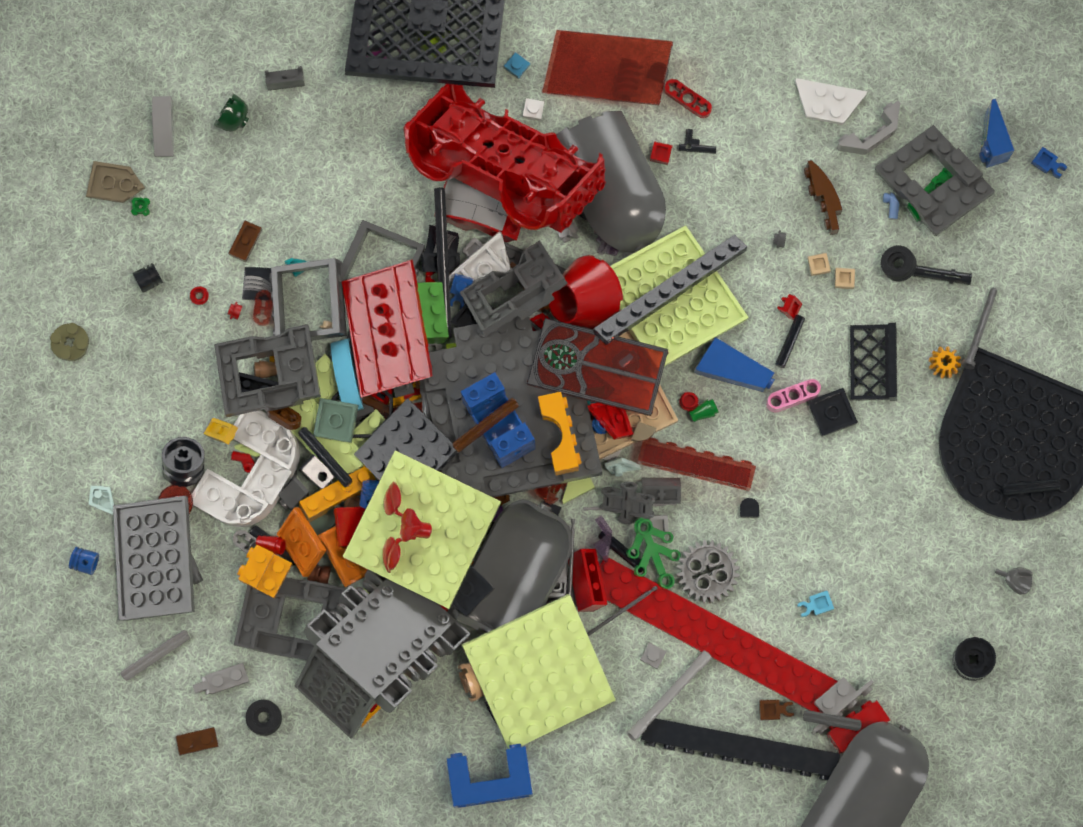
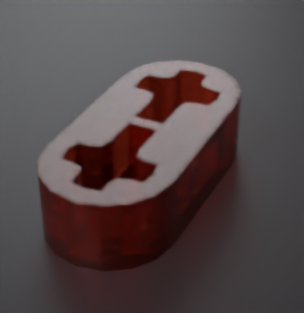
M268 290L259 291L255 297L253 319L258 326H266L271 320L273 302L271 300V293ZM264 294L267 295V298H270L265 302V307L262 306V300L259 299ZM264 310V315L267 319L260 322L257 316H261V311Z

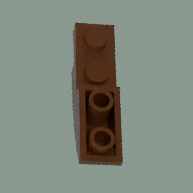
M810 160L804 168L806 179L809 178L810 185H808L809 195L813 196L814 201L822 200L820 201V209L822 213L825 212V229L829 230L830 235L838 234L837 215H841L843 210L840 199L827 175L817 164Z

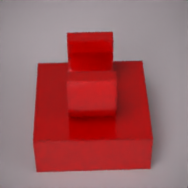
M789 294L787 298H781L784 306H778L777 309L784 313L787 318L794 320L800 311L802 303L795 295Z

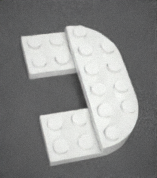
M261 410L240 414L234 424L238 430L233 440L260 454L243 485L239 487L207 469L188 499V503L229 526L246 527L263 520L276 505L280 498L279 494L288 485L299 463L300 449L296 436L291 430L271 420L267 413Z

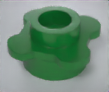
M133 198L132 215H149L150 200L148 198Z

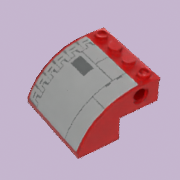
M455 178L445 182L443 188H445L447 223L465 231L477 229L492 237L500 231L504 242L517 241L521 227L510 219L500 201Z

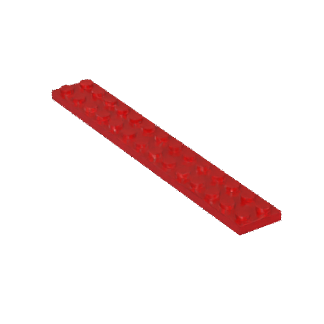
M604 556L600 564V571L606 599L609 603L622 609L647 591H650L654 586H657L658 589L651 592L650 595L626 610V612L700 652H708L716 661L809 711L822 713L815 706L814 702L838 682L837 680L678 594L660 587L654 581L644 576H636L633 570Z

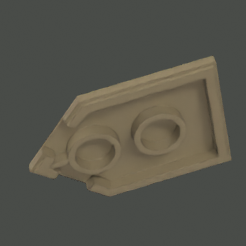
M93 161L86 197L124 203L145 189V187L131 167Z

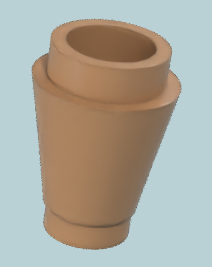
M262 360L254 362V375L260 378L276 376L275 362Z

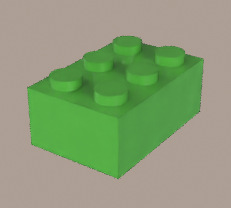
M442 282L418 283V293L428 344H442L449 337Z

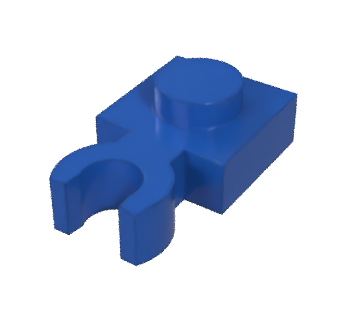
M1044 147L1041 148L1031 164L1046 174L1049 170L1052 171L1053 176L1057 179H1060L1062 176L1057 169H1062L1063 171L1067 169L1064 163H1057L1058 157Z
M455 273L450 293L455 294L450 300L451 307L456 300L460 302L459 309L464 306L465 301L460 291L470 286L474 278Z

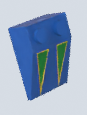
M992 99L986 110L981 152L979 153L982 163H985L986 168L1008 162L1014 152V147L996 99Z

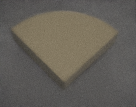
M638 422L632 441L641 442L649 439L654 435L657 428Z

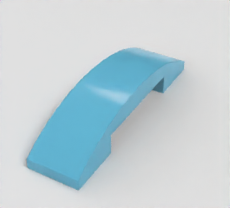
M350 339L331 343V355L341 402L359 405L358 410L364 409L357 385Z

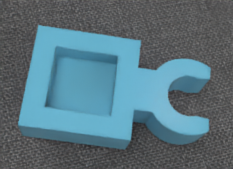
M828 590L810 596V603L803 601L797 605V607H806L807 611L802 613L801 617L808 616L811 611H814L815 616L834 610Z

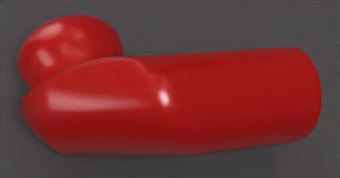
M232 452L231 460L241 462L244 471L250 473L255 465L252 456L248 453Z

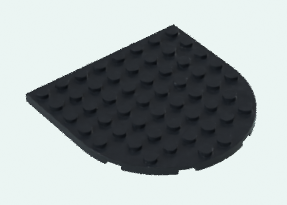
M978 347L974 358L975 367L971 370L963 369L941 422L938 444L942 467L950 484L961 498L975 509L989 516L1009 521H1028L1045 517L1065 506L1083 486V391ZM1059 479L1060 489L1014 495H1004L1002 490L1004 484Z

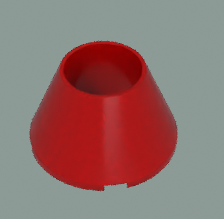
M585 255L575 259L563 272L562 275L567 284L560 290L552 293L554 300L549 303L550 311L558 321L594 330L595 327L621 311L620 301L623 300V293L619 279L611 266L606 261L599 260L593 255Z

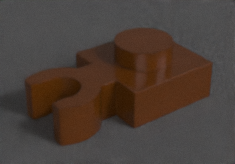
M759 700L760 721L780 720V714H783L785 717L794 716V713L786 711V707L793 706V702H786L780 705L779 700Z

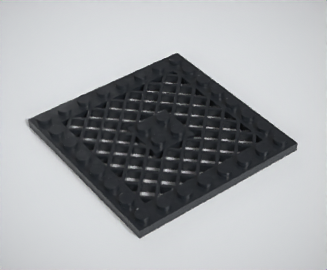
M355 0L345 75L495 88L505 0H479L477 2L475 0H450L453 4L449 7L448 0H411V4L407 0H396L393 3L390 0ZM468 1L471 6L466 9L463 4ZM384 2L387 7L381 10L378 5ZM403 4L406 8L399 11L397 7ZM458 8L461 13L455 16L452 11ZM477 10L480 14L473 17L471 13ZM393 11L395 15L389 18L386 14ZM408 13H409V20L405 17V15L408 14ZM447 15L451 18L448 22H446ZM382 17L385 22L379 25L376 21ZM464 17H467L470 20L466 24H463L460 21ZM401 19L404 23L397 26L394 22ZM482 19H484L483 26L479 23ZM456 23L460 28L453 31L450 27ZM371 24L375 27L372 31H370ZM475 25L478 30L472 33L469 28ZM388 26H391L394 29L390 33H387L384 30ZM406 28H407V33H409V34H407V35L403 32V30H405ZM446 30L449 33V35L443 38L442 36H445ZM465 32L468 36L462 40L458 35ZM380 33L383 37L377 41L374 36ZM398 34L402 39L395 42L392 38ZM482 34L480 41L477 37ZM417 36L420 41L414 44L411 39ZM433 38L439 41L435 45L430 42ZM454 39L457 44L452 47L448 42ZM370 40L373 44L368 47V43ZM388 41L391 46L385 49L382 45ZM471 41L476 44L472 48L467 45ZM407 43L410 47L404 51L400 46ZM425 44L429 49L422 52L419 48ZM444 46L447 51L441 54L438 49ZM378 48L381 53L374 56L372 51ZM460 48L466 51L462 55H459L457 52ZM397 50L400 54L393 57L390 53ZM480 50L479 56L475 53ZM415 51L418 56L412 59L409 55ZM434 53L437 57L431 61L428 56ZM452 54L456 59L449 62L446 58ZM469 56L474 59L470 64L465 61Z

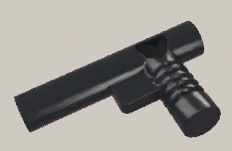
M686 129L685 144H679V151L716 154V146L699 145V139H692L693 129ZM689 144L691 149H686V145Z

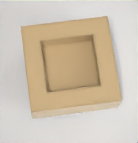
M827 253L808 256L811 276L830 273Z
M836 268L835 288L854 289L855 269Z

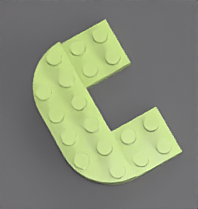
M324 354L316 362L321 393L320 398L331 400L338 392L333 362ZM320 398L303 401L304 404L290 407L302 417L301 426L291 431L309 452L315 456L316 454L301 439L298 432L303 427H307L312 434L314 433ZM375 409L354 429V434H372L386 419ZM315 437L347 474H351L365 466L354 453L369 438H353L352 443Z

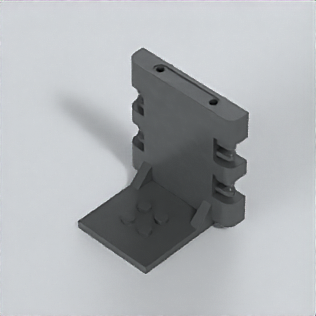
M367 570L365 580L362 582L363 587L370 595L363 588H354L352 585L340 595L337 610L344 618L335 611L328 613L324 609L306 625L304 634L314 645V648L294 685L350 739L357 734L366 716L375 704H378L384 711L391 713L410 695L412 683L404 674L416 682L420 679L425 680L436 670L438 666L436 663L438 661L430 650L439 657L451 655L471 634L438 603L371 570Z

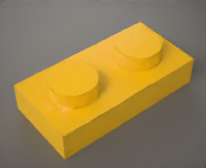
M212 418L204 435L229 445L234 439L238 428L233 424Z

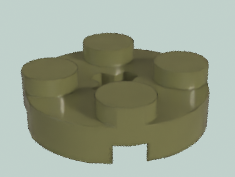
M75 323L59 326L50 336L51 349L59 359L73 362L81 359L87 352L89 345L88 334L81 326ZM68 338L75 339L72 347L69 345L65 346Z

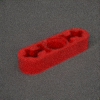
M670 79L666 82L664 90L667 96L699 118L710 116L712 105L709 101L677 79ZM669 85H670V86L676 85V90L679 91V92H681L682 89L684 90V91H682V93L680 94V97H677L678 94H679L677 91H675V90H673L672 92L669 91V90H670ZM689 94L694 100L691 103H686L683 101V97ZM696 100H699V106H707V112H700V107L697 105L695 106V108H693V106L696 103Z

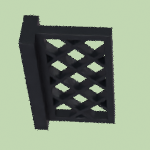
M896 322L880 325H850L851 400L897 401ZM854 330H863L867 335L859 342L854 337ZM876 330H885V336L880 341L872 336ZM869 337L877 343L870 351L862 345ZM879 346L885 351V355L880 360L872 354ZM859 347H862L867 352L861 360L854 355V352ZM869 356L877 361L870 370L863 364ZM879 364L885 369V374L880 379L872 372ZM860 365L868 371L861 379L855 375V369ZM869 374L877 380L871 388L863 382ZM861 383L868 391L863 396H855V388ZM880 383L885 387V395H876L872 390Z

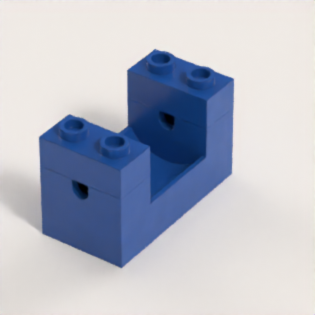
M495 372L461 391L463 404L476 425L508 401L505 388ZM515 410L482 435L501 468L536 449L533 435L526 423L521 422Z
M521 744L509 745L510 749H506L510 777L471 783L467 756H463L462 753L450 754L451 758H447L453 807L462 808L533 797L526 746L521 747Z

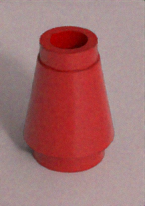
M259 535L256 539L257 545L273 552L275 555H282L285 551L286 540L282 539L281 536Z

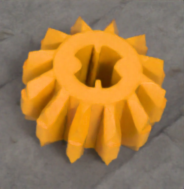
M949 346L945 348V351L942 347H939L938 352L933 351L931 353L933 357H930L928 360L932 363L929 369H936L933 375L936 376L939 372L941 373V379L944 378L945 374L948 378H951L952 373L957 374V368L961 367V363L957 362L961 357L954 356L957 352L955 349L949 352ZM943 359H946V360H947V362H946V363H948L947 366L943 365V363H944V362H942Z

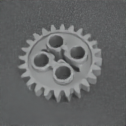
M703 540L702 546L696 542L695 549L692 546L688 547L690 553L683 552V555L686 557L685 559L679 558V561L683 564L677 566V569L682 571L677 574V577L683 578L679 581V585L685 584L683 592L689 590L688 597L695 594V601L702 597L703 603L706 602L707 598L713 603L716 597L720 602L721 595L727 598V590L733 592L734 589L731 585L738 584L734 580V578L740 577V574L735 573V571L740 569V566H734L738 559H731L734 552L727 553L728 546L722 549L721 542L717 546H714L713 540L710 545H707L706 540ZM716 555L719 562L713 564L708 560V557ZM698 562L701 565V569L694 571L691 569L690 564ZM721 564L724 565L723 568L713 570L711 576L706 573L696 579L692 578L694 575L705 572L706 567L711 570ZM719 572L724 573L726 580L723 582L718 581L716 574ZM699 580H706L708 587L705 589L698 586Z

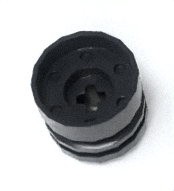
M971 637L965 639L957 646L953 653L952 663L954 670L965 680H982L991 673L996 664L995 649L990 642L983 638ZM969 656H971V657L976 656V657H977L976 662H977L978 664H976V663L970 664V663H969V661H970Z

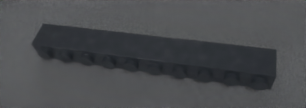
M657 718L648 725L647 729L641 734L640 741L644 742V746L655 747L656 744L663 745V749L675 751V748L683 749L685 754L694 755L695 752L702 753V757L714 759L715 755L722 757V761L733 762L734 759L741 760L742 765L753 766V763L761 764L760 768L768 770L777 767L780 768V772L792 774V771H798L800 776L811 777L813 774L818 775L820 780L828 781L840 758L839 753Z

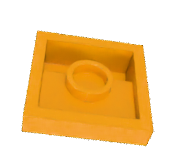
M256 544L255 548L251 547L247 553L246 558L249 560L246 565L242 564L239 568L237 575L240 577L238 580L275 599L293 564Z

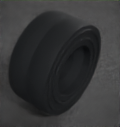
M892 246L881 257L882 271L893 281H905L916 271V258L911 250L905 246ZM897 259L904 261L900 268L894 267V262Z
M266 699L257 700L246 711V724L255 734L268 736L279 729L282 722V713L279 707L272 701ZM262 712L269 714V720L266 723H260L258 720V716Z

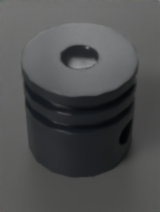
M151 263V266L147 265V268L143 267L133 272V276L143 293L154 288V285L158 286L159 283H163L153 263Z

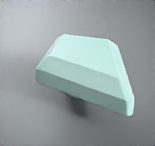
M623 457L605 463L606 469L611 474H615L616 477L622 476L623 472L641 469L639 464Z
M91 486L89 505L113 515L114 501L111 488Z

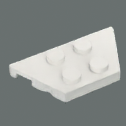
M798 78L795 81L805 117L843 125L867 94V91Z
M499 231L449 274V282H453L455 273L474 278V283L491 271H509L511 266L502 233Z

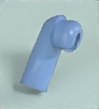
M891 192L890 194L884 193L883 202L890 205L888 218L898 219L899 202L895 194Z

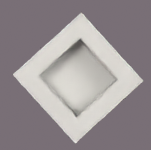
M526 98L523 118L541 121L544 101Z

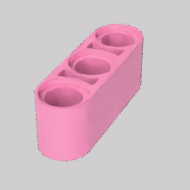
M809 379L776 391L768 397L767 408L769 411L777 413L805 403L818 396L821 385L817 380ZM813 386L816 392L809 393L806 387ZM795 392L798 395V399L792 400L789 397V393ZM778 399L781 405L773 406L771 400Z

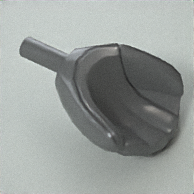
M1017 567L1011 569L1008 573L999 569L995 571L996 574L1006 577L1007 585L1015 593L1022 595L1030 591L1033 574L1029 569Z

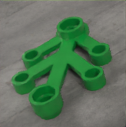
M637 519L634 523L636 536L632 547L627 549L626 554L631 559L638 558L640 554L639 548L643 539L646 547L639 565L634 568V574L638 577L645 576L651 557L659 575L657 580L659 586L669 589L673 587L675 580L671 574L666 573L659 553L667 556L671 561H678L681 554L678 550H671L655 543L651 535L659 537L663 543H671L674 538L673 534L654 528L649 519ZM641 524L645 525L644 531L640 529ZM666 534L669 535V540H668V541H666V540L664 539V536H665ZM632 549L636 552L635 556H631ZM673 552L677 554L675 559L672 558ZM640 567L643 569L642 574L638 573ZM664 577L667 579V583L665 585L662 583V579Z

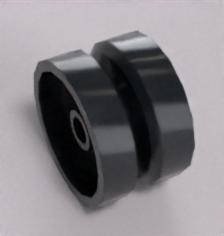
M178 437L170 440L162 451V473L165 479L179 487H188L196 484L204 474V449L202 445L189 437Z

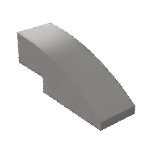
M153 96L155 157H173V100L171 96Z

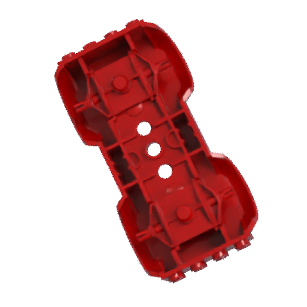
M446 84L444 87H441L438 93L429 99L427 104L417 111L416 115L405 124L403 130L406 153L409 155L414 167L423 176L433 181H448L455 178L500 201L510 219L520 227L528 230L550 227L562 233L566 227L568 228L572 224L573 219L582 213L584 207L593 201L594 196L603 190L606 184L603 154L599 153L596 163L584 161L574 155L578 151L576 145L575 147L571 145L567 150L555 133L543 134L509 117V110L505 109L503 116H495L481 108L485 105V101L479 98L474 103L466 94L463 85ZM484 143H489V144L493 145V147L487 148V146H485V145H483V144H484ZM519 158L523 160L524 163L517 164L515 163L514 159Z

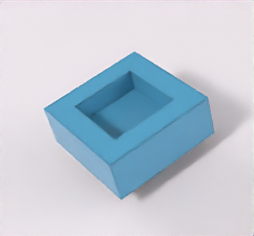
M515 52L504 65V68L519 79L530 66V63Z

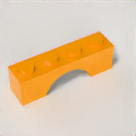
M561 392L538 396L542 419L556 424L562 433L560 445L551 452L555 475L579 471L578 465L581 464L580 454L575 453L574 449L577 442L575 434H571L569 428L573 427L571 416L566 415L565 409L568 408L566 397H562Z
M364 466L349 474L353 482L348 487H344L338 480L301 500L299 508L310 523L325 515L339 503L351 497L360 496L363 481L376 480L372 472Z

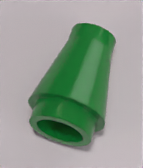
M707 399L689 413L693 421L696 422L715 417V414L719 413L714 400L708 401Z

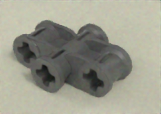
M622 482L620 484L621 489L614 487L602 488L603 503L601 504V509L620 513L618 517L619 522L632 524L636 521L635 517L643 519L654 517L653 503L655 502V496L635 492L638 488L636 483Z

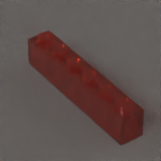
M652 437L642 441L637 464L746 491L751 489L756 466L752 465L750 461L741 460V462L734 461L733 457L725 455L717 457L715 453L710 451L701 453L697 452L693 447L685 446V448L677 447V444L673 442H666L664 444Z

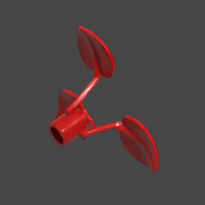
M392 482L387 489L383 504L387 515L391 516L395 513L402 517L400 538L395 540L394 537H389L383 547V563L388 573H391L399 562L401 554L399 543L401 541L408 542L409 540H415L416 537L428 539L432 532L431 524L421 522L413 509L407 508L403 514L398 511L397 508L401 504V493L396 482Z

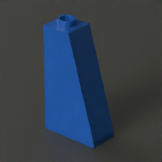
M716 337L695 369V374L760 392H764L766 388L770 389L775 381L772 378L775 372Z

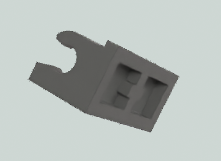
M298 66L297 69L273 72L265 70V81L268 91L305 86L302 66Z
M642 477V493L655 496L653 504H681L680 478Z

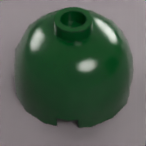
M233 93L232 99H228L220 112V118L215 121L214 125L229 132L236 131L240 126L244 128L249 120L246 117L248 106L245 101Z

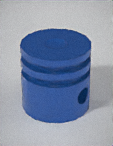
M363 481L359 503L362 508H367L380 481Z
M76 546L70 557L69 569L93 575L99 561V553Z

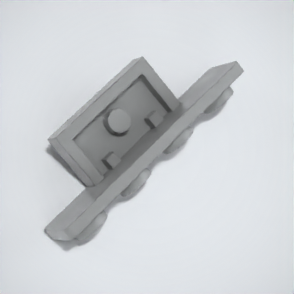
M843 677L818 698L814 704L822 713L842 717L844 715L842 711L846 707L850 710L858 703L856 699L860 695L865 697L873 690L871 686L874 682L870 680L861 689L856 691ZM819 724L811 733L815 735L818 732L821 735L829 727L828 725Z

